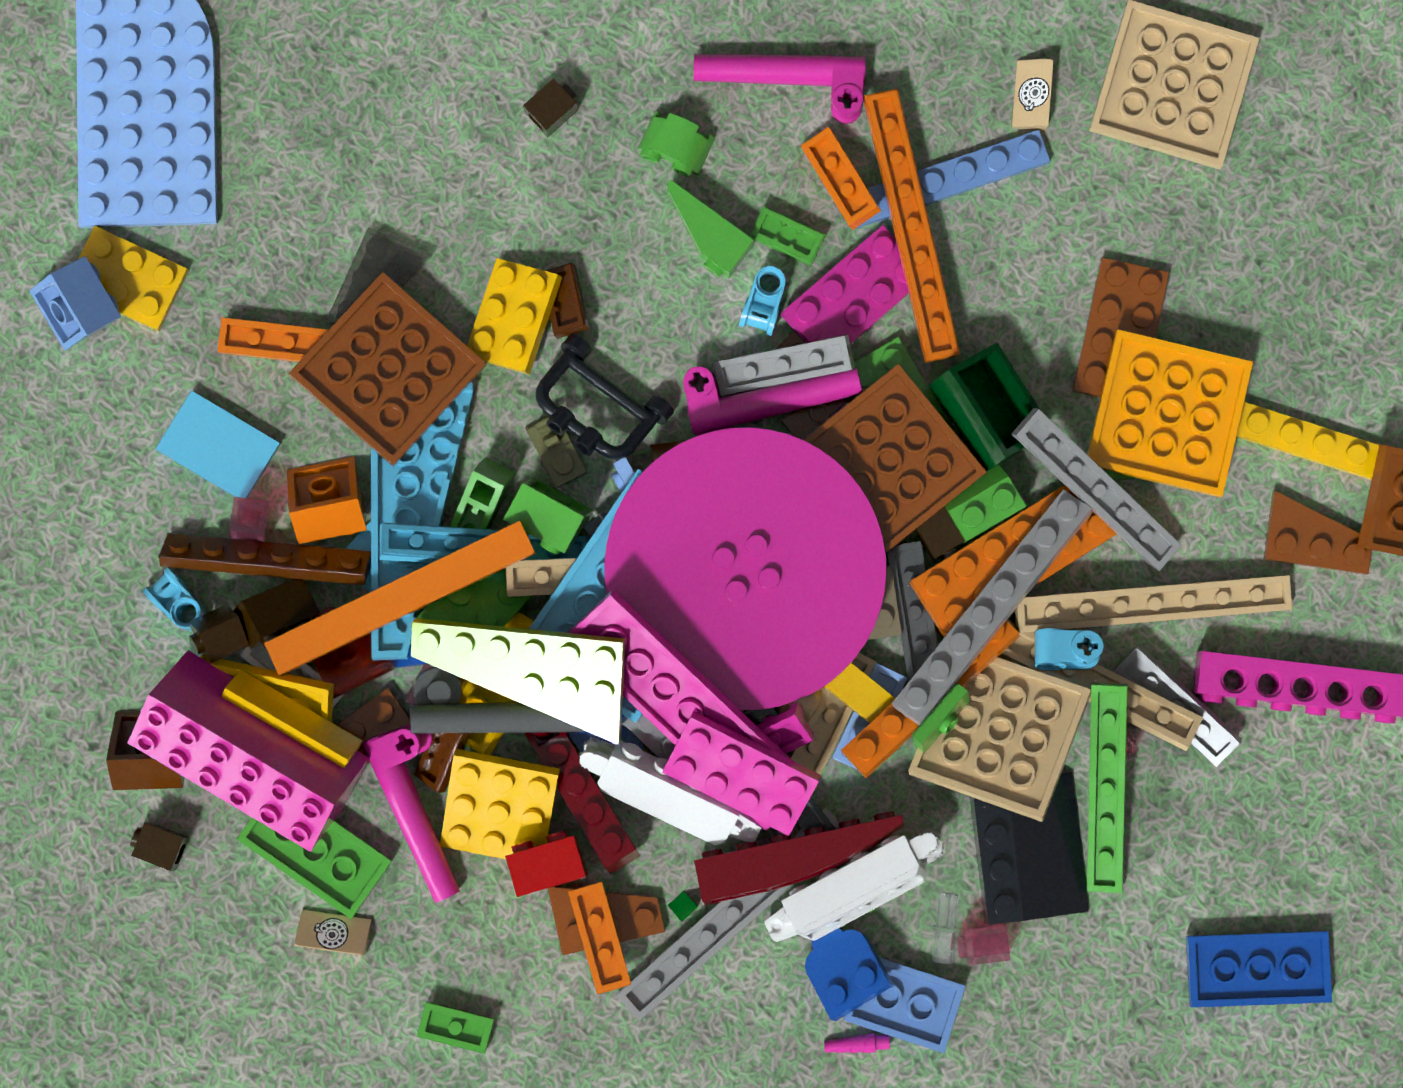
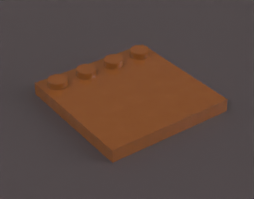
M382 272L289 372V376L394 467L486 367V362Z
M899 364L804 439V441L819 448L837 461L860 486L877 517L883 536L885 554L986 474L985 469Z

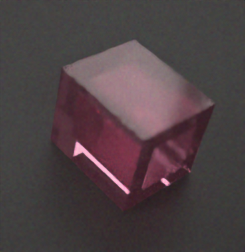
M234 497L229 527L230 539L265 542L270 512L269 501Z
M1003 923L961 928L962 936L956 937L958 957H965L967 965L1011 960L1007 927Z

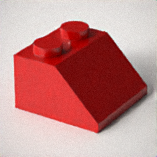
M565 830L545 836L547 843L533 847L532 841H527L511 846L513 853L506 855L505 858L517 897L584 878L588 875L575 835L567 837Z

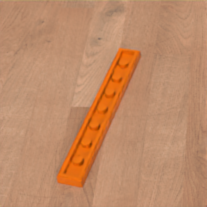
M898 89L864 95V106L924 361L929 363L957 357L960 355L959 346Z
M518 521L267 641L264 645L278 675L281 676L532 556L536 552L521 521Z

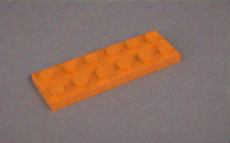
M1065 485L909 582L943 637L948 634L1064 489L1079 499ZM1092 511L1090 517L1034 586L1117 534Z

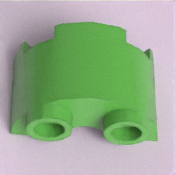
M655 111L638 146V150L641 151V157L653 163H659L660 159L673 163L671 169L680 175L690 177L691 173L699 176L715 138L712 134H704L697 131L699 125L672 113L665 117L658 111Z

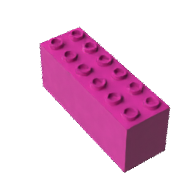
M187 650L148 694L128 744L311 852L344 808L369 757L356 751L346 767L342 768L229 702L221 696L225 687L234 677Z

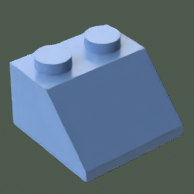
M86 256L49 274L29 290L64 350L85 340L121 317L115 298L106 292L100 282L99 271L92 263H89Z

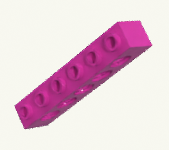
M1206 651L1196 653L1192 693L1201 695V702L1222 704V698L1236 699V706L1257 708V702L1271 703L1270 710L1291 712L1292 706L1305 707V714L1326 716L1327 710L1340 711L1339 718L1361 720V714L1375 715L1374 722L1396 724V718H1403V674ZM1228 670L1235 672L1239 678L1238 686L1234 690L1228 689L1223 681V677ZM1263 674L1269 676L1273 681V689L1269 694L1263 693L1258 686L1259 678ZM1298 678L1304 680L1308 686V692L1303 698L1298 697L1293 691V684ZM1332 683L1338 684L1342 689V697L1338 702L1331 700L1328 695V688ZM1367 687L1374 689L1377 694V700L1372 706L1367 705L1363 700V692Z

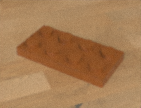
M1101 258L1072 392L1100 398L1117 329L1147 337H1156L1169 272Z

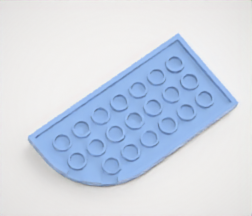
M76 0L79 227L218 224L215 49L208 20L196 0Z

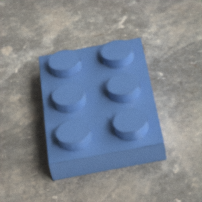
M879 957L894 986L843 1017V1020L945 1053L965 985Z

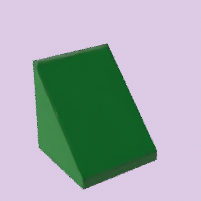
M684 891L667 905L681 922L698 908Z

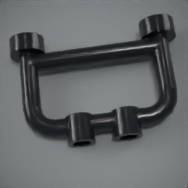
M570 334L561 344L563 354L536 387L538 406L550 417L546 422L547 426L558 435H563L566 430L577 437V440L574 442L575 447L586 456H591L596 451L608 459L619 460L628 457L636 450L657 423L661 425L666 424L674 414L672 406L665 399L653 395L643 406L585 363L584 360L591 353V348L583 338L576 334ZM568 368L572 369L640 420V423L621 445L613 446L603 440L600 432L593 427H586L575 418V415L568 408L558 406L550 399V390Z

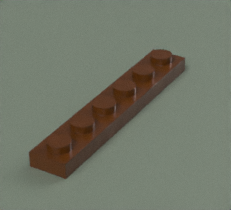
M167 533L158 556L160 567L358 585L366 584L371 568V551Z

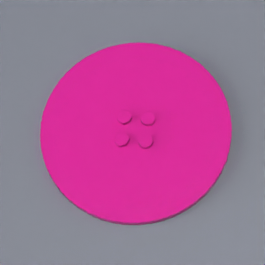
M729 428L705 433L678 444L651 463L635 480L621 501L609 530L604 560L605 588L607 595L614 589L739 710H761L782 706L816 692L842 673L856 658L867 642L881 610L886 582V554L883 536L870 502L852 476L837 461L810 443L786 433L759 428Z

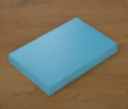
M191 390L157 445L156 450L246 503L281 443Z

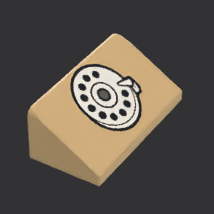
M1053 59L1017 61L1012 128L1046 131L1049 124Z
M302 909L294 946L366 955L372 919L359 917L350 919L345 915Z

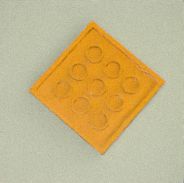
M1117 329L1087 455L1102 470L1221 498L1225 489L1253 362Z

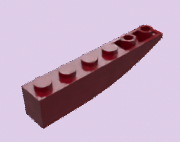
M566 732L525 733L543 765L560 769L557 788L606 870L613 874L640 857L641 855L606 797L600 791L592 774L587 768L581 767L579 753Z
M894 811L883 812L874 815V821L860 824V819H852L840 822V828L826 831L825 826L805 830V836L791 839V834L789 836L783 834L771 837V843L757 846L756 841L738 844L736 845V851L725 854L722 853V849L701 853L702 859L694 860L702 902L705 905L777 890L808 880L851 860L854 856L873 848L905 826L902 815L895 816Z

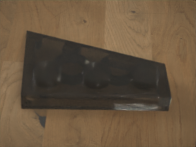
M368 227L326 321L334 325L382 272L399 287L403 288L432 255Z

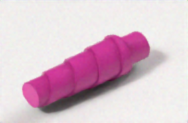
M875 1033L829 1039L824 1041L825 1053H876V1050L890 1049L889 1035L875 1036Z

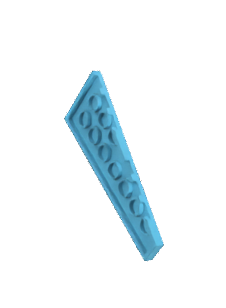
M473 382L467 386L394 467L371 448V592L430 564L424 562L380 560V525L384 522L441 526L474 394ZM421 609L371 632L373 660L409 659L412 628L410 626L413 620L420 614Z

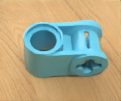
M767 266L757 272L750 295L747 297L739 322L740 327L744 328L748 325L764 330L767 335L772 336L785 289V277L780 269L774 266ZM770 275L778 279L780 286L777 290L767 292L761 288L760 281L765 276Z
M166 567L164 569L165 574L150 588L145 587L142 591L175 625L184 630L192 631L190 624L184 623L182 620L183 610L193 605L196 609L195 618L206 614L207 610L189 590L187 584L170 567Z
M1056 628L1036 630L1035 668L1047 671L1092 669L1099 662L1100 655L1103 652V641L1097 633L1089 630H1062ZM1082 645L1088 646V651L1091 652L1089 656L1084 655V650L1081 649Z

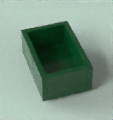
M997 342L948 369L929 384V387L973 456L986 472L1026 449L1011 434L1033 408H1040Z

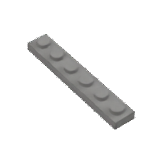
M1033 408L1011 434L1083 503L1091 507L1092 511L1154 570L1160 571L1182 546L1040 409Z

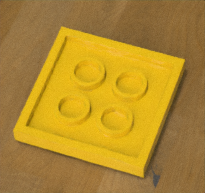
M456 749L452 761L440 841L441 847L506 859V855L513 853L511 846L527 841H532L533 847L547 843L545 836H548L550 831L560 769Z

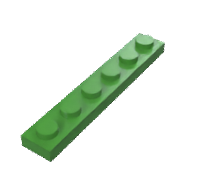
M1092 682L1087 857L1088 892L1121 894L1123 892L1128 684Z

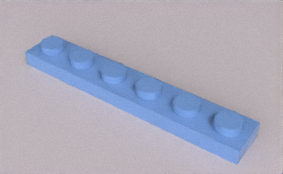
M1036 130L918 170L917 173L925 206L1047 165L1050 163V159L1040 131ZM883 183L868 187L882 211L856 229L891 218Z

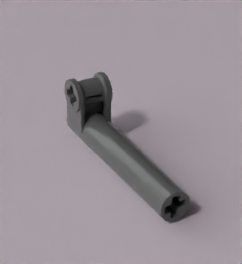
M519 702L410 705L411 734L587 732Z

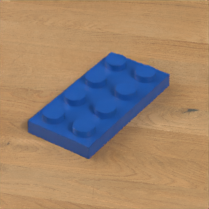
M1329 931L1186 936L1189 1007L1332 1002Z

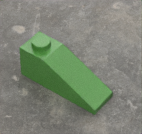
M670 179L666 185L667 193L701 259L705 261L704 268L718 278L722 274L730 278L752 249L754 240Z
M485 457L473 470L450 527L489 530L516 472Z

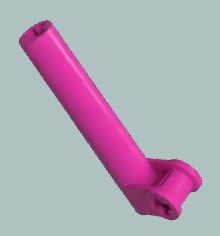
M694 54V81L831 87L832 116L839 123L850 124L855 122L861 114L863 87L865 85V56ZM844 99L850 100L851 108H844Z
M704 367L689 369L683 379L689 419L695 436L859 395L863 392L857 367L849 371L774 385L722 398L715 375ZM699 374L704 379H709V383L704 385V391L702 392L696 387H692V383L697 381V375Z
M409 723L393 731L389 730L362 742V745L434 902H439L455 895L460 889L405 764V761L429 749L433 743L434 736L433 733L411 734Z

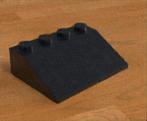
M1072 772L1061 773L1043 822L969 796L984 923L992 925L1089 912Z

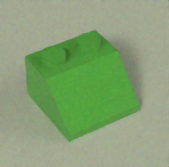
M997 465L987 471L986 474L944 507L965 540L962 544H965L1023 510L1026 504L1009 476L1000 465Z
M533 477L522 483L503 520L509 522L510 525L521 521L527 535L530 534L541 540L539 545L551 553L558 554L559 551L566 553L571 549L594 510Z

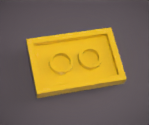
M94 226L78 259L86 256L89 263H92L97 268L101 278L100 282L106 292L115 298L120 314L156 331H160L189 270Z
M496 258L467 347L488 364L530 375L562 277L552 272Z

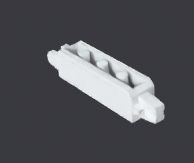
M590 737L589 740L584 742V751L579 755V763L584 769L587 768L588 771L600 776L597 784L601 792L713 845L725 843L728 836L746 842L756 840L761 826L752 817L662 773L668 761L667 759L654 757L642 751L637 745L625 743L621 740L619 744L615 745L603 740L600 741L599 738L596 739L595 737Z
M932 832L923 833L922 836L919 835L911 840L905 835L901 837L895 835L887 838L881 843L879 849L871 853H860L850 860L851 864L841 869L834 868L820 875V880L812 885H801L789 892L790 896L781 901L783 908L764 921L772 940L779 942L798 934L813 941L829 934L924 883L928 874L925 865L943 855L945 843L941 842L938 837H935Z

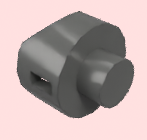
M430 667L416 676L412 686V694L417 705L458 704L461 698V685L454 674L437 667Z

